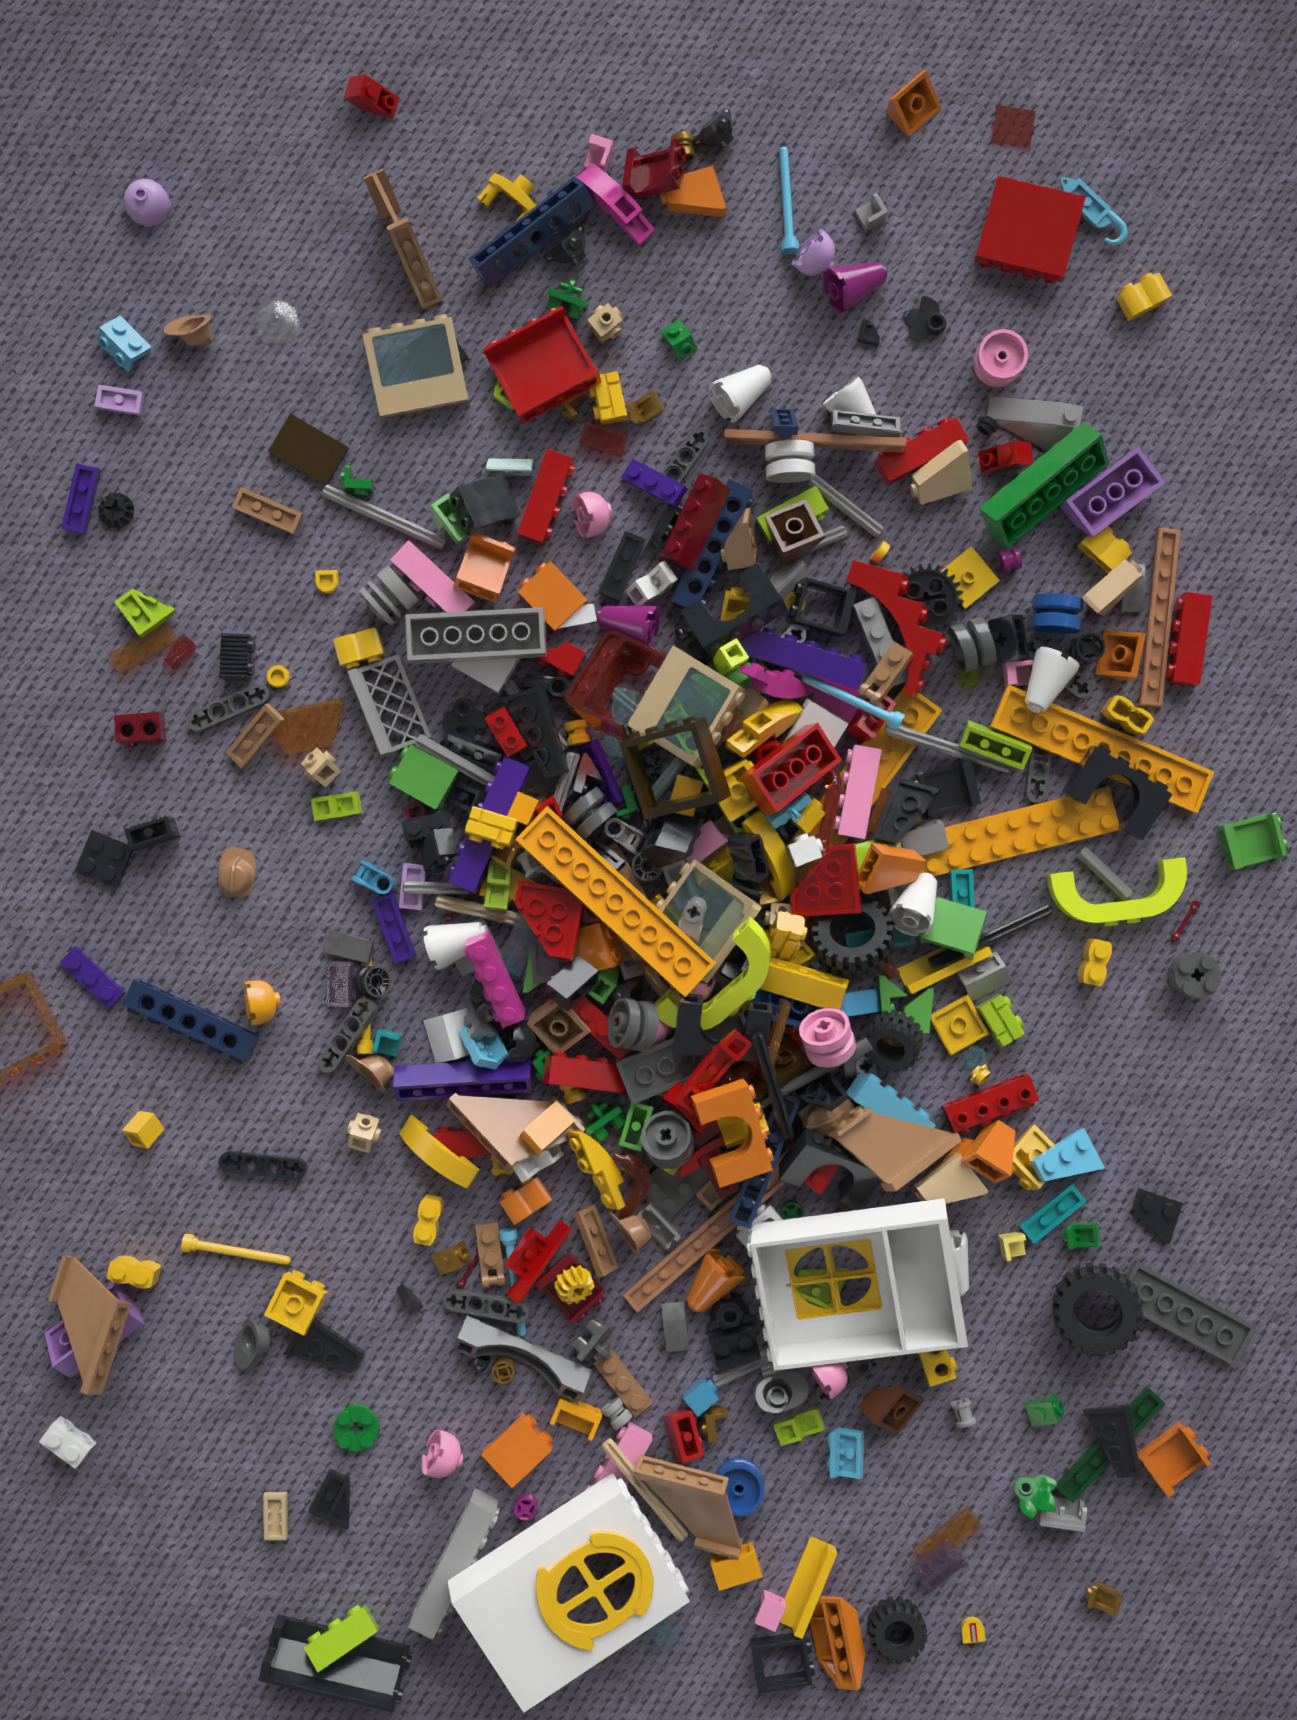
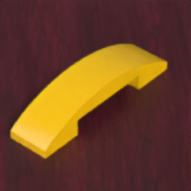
M756 811L743 821L742 825L746 833L759 834L764 843V856L774 877L770 883L778 899L783 900L797 887L794 866L775 828L760 811Z
M410 1115L399 1133L404 1142L434 1170L466 1189L469 1188L480 1169L464 1156H456L427 1132L429 1129L413 1115Z

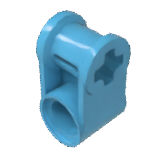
M361 859V866L356 875L352 876L351 880L379 894L387 895L395 891L396 881L391 875ZM387 878L390 885L387 890L383 891L380 888V881Z

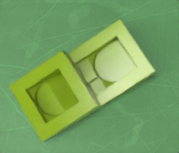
M359 791L311 799L314 821L363 813Z
M490 861L484 904L485 909L508 910L512 867L507 869L495 861Z
M818 1406L786 1417L773 1424L781 1446L801 1441L804 1436L825 1430Z

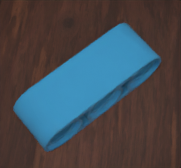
M868 989L845 992L840 1011L844 1012L846 1016L881 1011L879 990Z

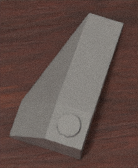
M990 396L986 416L993 418L996 421V425L1022 437L1023 440L1031 442L1040 447L1041 450L1048 452L1056 443L1060 442L1080 425L1083 406L1062 402Z

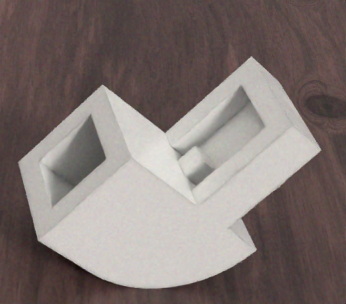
M663 561L649 574L636 580L626 592L635 606H645L673 587L672 584L677 578L666 561Z
M559 1145L542 1152L539 1156L534 1155L516 1163L513 1169L521 1182H524L541 1169L553 1164L564 1153Z

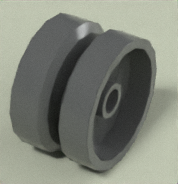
M979 616L968 620L966 627L959 623L948 628L953 654L964 674L976 670L978 663L983 667L996 663L997 655L994 641L982 617Z
M598 787L578 799L561 817L570 828L580 821L582 822L575 832L584 841L618 812L611 802H607L600 808H597L605 796Z
M619 998L615 1001L609 1014L607 1026L608 1039L612 1047L630 1048L634 1051L647 1052L654 1044L658 1033L659 1014L657 1007L653 1002H636L634 999Z
M662 1111L650 1117L642 1128L641 1141L648 1158L658 1167L663 1169L681 1167L690 1160L694 1153L695 1140L689 1123L682 1115L671 1111Z

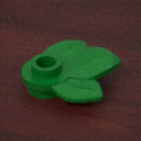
M1038 1475L1033 1479L1030 1477L1019 1478L1015 1483V1493L1020 1498L1022 1513L1028 1518L1034 1519L1037 1510L1044 1512L1055 1511L1056 1503L1050 1492L1057 1487V1482L1046 1475ZM1029 1485L1031 1489L1029 1492H1024L1022 1486Z

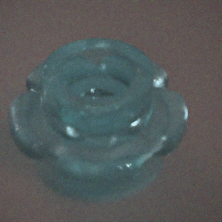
M976 1045L970 1046L969 1050L964 1053L967 1065L972 1068L982 1066L986 1061L985 1050Z

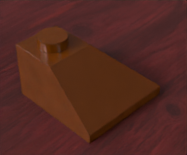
M806 499L765 515L773 547L782 565L803 558L825 538Z
M903 1386L872 1389L863 1398L858 1408L875 1425L897 1436L924 1402V1399Z

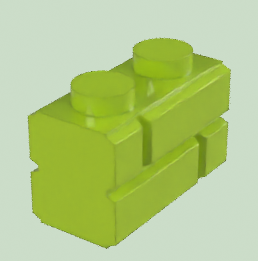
M996 994L975 1007L999 1047H1004L1025 1034L1022 1029L1025 1025L1018 1015L1014 1016L1011 1008H1013V1005L1007 996L1003 997L1001 994Z

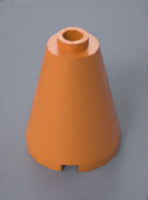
M710 1248L706 1252L687 1294V1305L694 1312H704L745 1278V1276H742L744 1271L731 1256L727 1255L726 1259L721 1256V1250Z

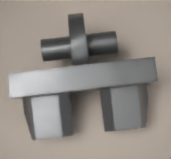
M470 999L467 1003L469 1012L464 1016L465 1023L472 1027L468 1031L469 1037L478 1042L485 1035L493 1038L496 1032L492 1022L494 1018L492 1003L484 1002L482 1005L477 1006Z
M591 1320L585 1328L592 1335L589 1342L582 1336H579L572 1344L578 1353L577 1358L581 1362L584 1360L589 1361L592 1356L597 1361L602 1355L606 1358L611 1356L608 1348L612 1342L606 1338L613 1328L609 1325H603L597 1320Z

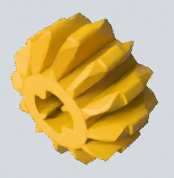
M581 1265L576 1268L571 1266L569 1270L563 1269V1274L557 1275V1281L554 1283L558 1297L562 1302H567L568 1305L572 1302L578 1304L580 1300H585L586 1296L592 1294L591 1290L594 1288L590 1272L582 1268Z

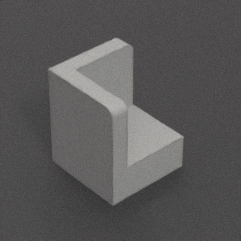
M878 193L872 196L871 202L855 210V215L865 232L883 223L888 214V210Z

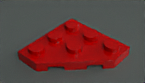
M856 843L832 845L825 855L790 894L792 916L793 914L798 916H816L862 912Z
M519 880L514 903L544 946V949L550 957L573 961L584 904L568 889Z

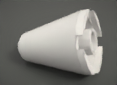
M756 365L712 382L708 390L713 392L714 396L711 397V401L719 414L724 419L727 417L731 418L730 422L732 423L739 420L771 384L772 375L770 370L765 366Z
M859 376L844 385L841 390L835 392L823 403L825 408L831 413L833 410L876 414L863 381Z
M1040 647V649H1037L1025 698V703L1028 705L1027 708L1036 713L1046 711L1078 671L1080 666L1078 662L1070 656L1066 660L1061 656L1062 652L1052 648Z
M920 873L917 881L911 882L889 910L888 916L890 915L895 923L894 927L900 932L911 936H918L919 933H925V936L931 932L937 892V880L933 875Z
M481 922L425 927L424 931H428V935L424 936L425 947L430 961L435 960L437 963L434 966L435 969H444L465 956L464 949L466 948L467 939L488 931L487 926H483Z
M949 1230L961 1297L969 1289L968 1239L964 1232L963 1235H960L959 1230Z

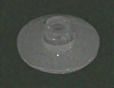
M283 301L266 303L260 308L255 318V328L258 335L265 342L272 345H283L290 342L298 333L300 326L296 310L290 304ZM275 317L279 318V322L277 324L272 323V320Z

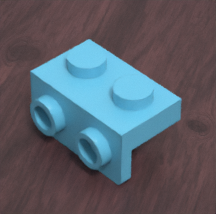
M121 316L99 328L97 339L99 345L127 372L132 370L133 362L151 351V346Z
M464 1026L459 1034L464 1046L472 1057V1062L478 1067L496 1070L508 1056V1052L496 1029V1034L493 1038L485 1035L478 1042L469 1037L468 1031L471 1028Z
M836 1428L828 1437L830 1457L828 1458L827 1469L830 1471V1478L835 1479L838 1476L861 1479L863 1477L864 1431Z

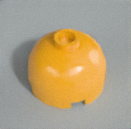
M264 981L244 982V989H247V994L244 995L248 1020L253 1019L250 1022V1026L269 1022L276 1014V1006L281 1005L279 992L274 993L272 986Z

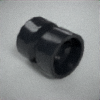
M1088 632L1071 643L1069 648L1070 657L1077 661L1079 665L1091 664L1103 656L1105 642L1096 633Z

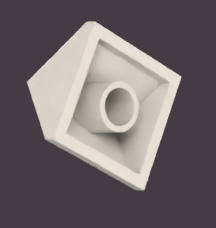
M467 1008L424 1020L435 1063H442L470 1055L459 1034L464 1026L472 1028L464 1021V1016L468 1013Z

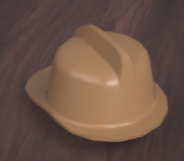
M211 315L185 316L175 319L164 327V333L170 336H179L189 346L211 344L213 341L212 329L209 324Z
M232 846L222 854L218 883L222 893L227 897H245L252 891L256 870V859L252 851Z
M351 1055L345 1056L347 1062L368 1079L377 1090L383 1094L386 1093L384 1086L393 1077L394 1068L384 1057L369 1055L358 1060Z
M846 1100L831 1112L811 1104L803 1113L804 1127L828 1137L827 1133L833 1129L832 1125L841 1119H847L850 1116L849 1112L855 1109L851 1101Z
M609 1212L611 1218L621 1230L628 1246L639 1257L640 1249L651 1238V1232L646 1221L635 1215L619 1220L612 1212Z

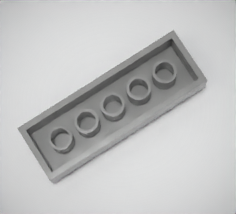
M543 607L405 615L407 659L411 664L547 657L545 611Z
M474 1488L413 1610L408 1628L432 1640L436 1632H442L448 1613H451L454 1608L451 1602L448 1580L477 1561L479 1549H483L489 1530L493 1529L498 1519L497 1515L500 1510L497 1508L498 1499Z

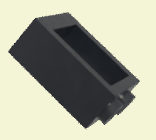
M808 577L802 578L799 582L797 581L794 588V595L796 597L794 604L792 603L789 608L788 616L791 617L789 623L838 637L844 636L847 633L857 591ZM807 588L840 597L833 627L800 618Z
M793 1632L750 1639L758 1694L812 1685L811 1676H815L813 1661L809 1662L808 1654L812 1653L810 1638L805 1639V1634L803 1639L794 1636ZM800 1644L804 1671L765 1677L761 1650Z

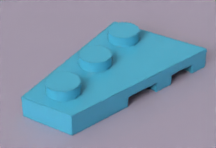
M1084 1128L1070 1134L1030 1161L1040 1181L1105 1169Z

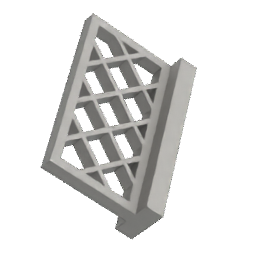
M398 654L362 668L347 671V676L380 758L415 744L417 738L408 734L413 723L422 727L424 736L429 739L431 738ZM396 661L399 669L396 677L383 672L386 664ZM371 670L379 675L373 685L365 681L362 673ZM399 674H401L403 680L398 679ZM382 675L394 680L389 691L377 686ZM396 682L406 686L407 691L404 698L391 693ZM367 686L373 688L372 691H371V693L369 692V689H368ZM375 689L387 694L383 706L375 703L372 699ZM408 694L410 696L411 701L406 699ZM390 696L402 701L398 712L385 707ZM404 703L414 706L415 713L412 719L400 714ZM376 707H378V708L381 709L380 712H379V714H378V711H377ZM383 710L396 715L391 726L382 723L380 717ZM416 715L418 716L420 722L414 720ZM398 717L410 721L406 733L393 728ZM384 728L389 729L388 734H386V731H385ZM392 731L404 736L401 744L394 747L391 746L388 739ZM406 737L412 739L410 741L405 742Z

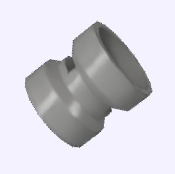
M615 1397L601 1409L602 1414L611 1420L610 1424L614 1430L622 1427L632 1417L630 1411L622 1406L623 1402L619 1397Z

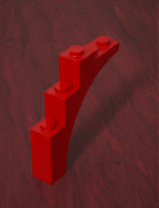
M853 560L846 582L862 588L877 597L895 618L904 637L906 649L914 655L908 663V677L904 694L917 698L918 693H922L925 685L923 680L925 671L928 672L931 666L932 659L929 658L930 654L939 657L940 652L943 653L947 645L946 635L921 627V623H925L928 616L927 605L902 597L909 588L908 576Z

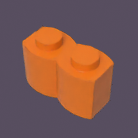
M538 1175L520 1182L522 1186L516 1190L511 1187L501 1194L503 1198L499 1203L514 1225L552 1200L551 1194Z

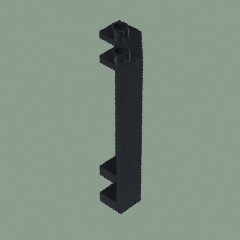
M278 1614L272 1628L268 1649L262 1661L258 1681L394 1712L396 1703L400 1704L404 1689H401L400 1686L404 1670H409L412 1655H408L410 1645L370 1636L333 1663L317 1672L304 1647L309 1643L307 1638L318 1631L320 1634L328 1630V1627Z

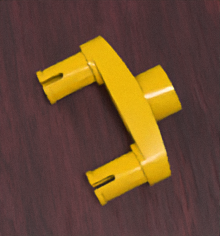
M493 173L488 180V185L477 197L488 208L497 194L504 192L512 200H516V203L523 208V213L517 220L536 206L529 198L535 187L521 174L514 182H511L505 177Z

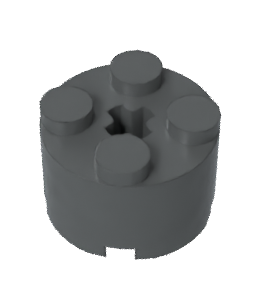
M1184 952L1175 957L1169 966L1168 980L1172 988L1181 995L1202 998L1218 989L1220 969L1212 956L1200 952ZM1196 971L1197 976L1191 978V974H1193Z

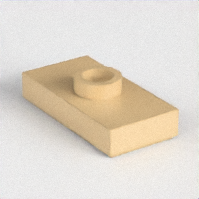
M265 1492L263 1495L264 1541L287 1540L288 1492Z

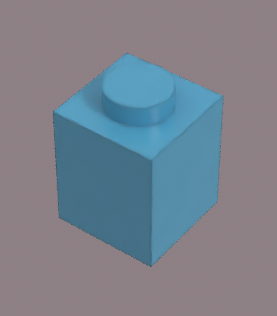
M703 1376L683 1393V1400L697 1416H700L719 1400L717 1393L719 1388L711 1379L707 1381Z

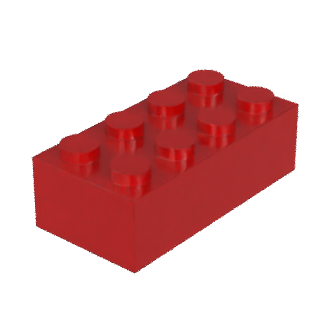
M817 722L802 727L742 774L740 779L763 814H772L780 811L840 763L842 759Z

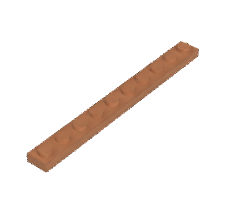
M788 1150L778 1158L760 1205L786 1183L780 1180L779 1162ZM739 1193L623 1293L624 1298L637 1313L738 1225L729 1221Z

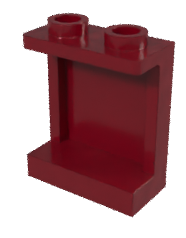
M674 138L671 139L670 149L642 156L635 147L627 149L622 182L624 190L635 200L680 189L681 179L684 177L683 163L686 159L684 147Z
M569 1250L535 1281V1285L540 1291L543 1290L567 1316L568 1322L572 1325L575 1321L580 1323L588 1315L586 1311L592 1306L594 1308L598 1307L605 1300L603 1297L605 1289L592 1276L594 1288L591 1290V1295L586 1296L585 1300H580L578 1304L572 1302L568 1305L567 1302H562L557 1295L554 1284L557 1281V1275L563 1274V1269L569 1270L571 1266L576 1268L581 1265L582 1268L586 1269Z

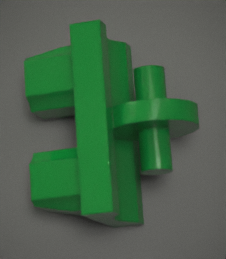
M573 278L569 284L561 282L560 289L566 290L567 293L549 288L547 295L550 296L548 309L559 308L562 306L563 301L570 303L567 316L578 320L583 314L584 309H588L589 303L573 296V294L581 296L583 289L576 287L577 280Z
M595 1101L590 1104L593 1110L587 1114L588 1118L591 1120L596 1115L597 1117L586 1124L585 1128L588 1135L592 1134L599 1142L609 1135L603 1126L607 1122L611 1121L616 1129L625 1124L626 1120L618 1102L604 1112L602 1111L609 1107L605 1101L599 1106Z

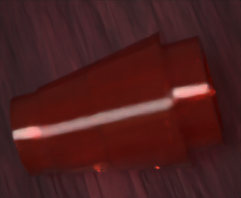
M187 636L178 638L164 661L169 667L174 669L193 656L197 646Z

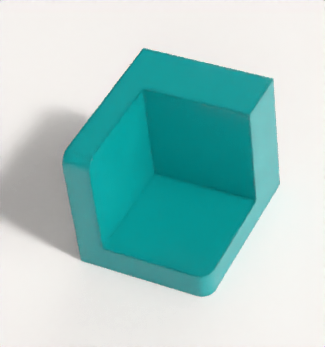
M379 1029L372 1052H381L396 1057L403 1034Z

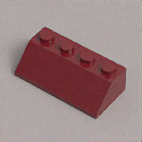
M699 474L658 560L693 571L731 489L716 477Z

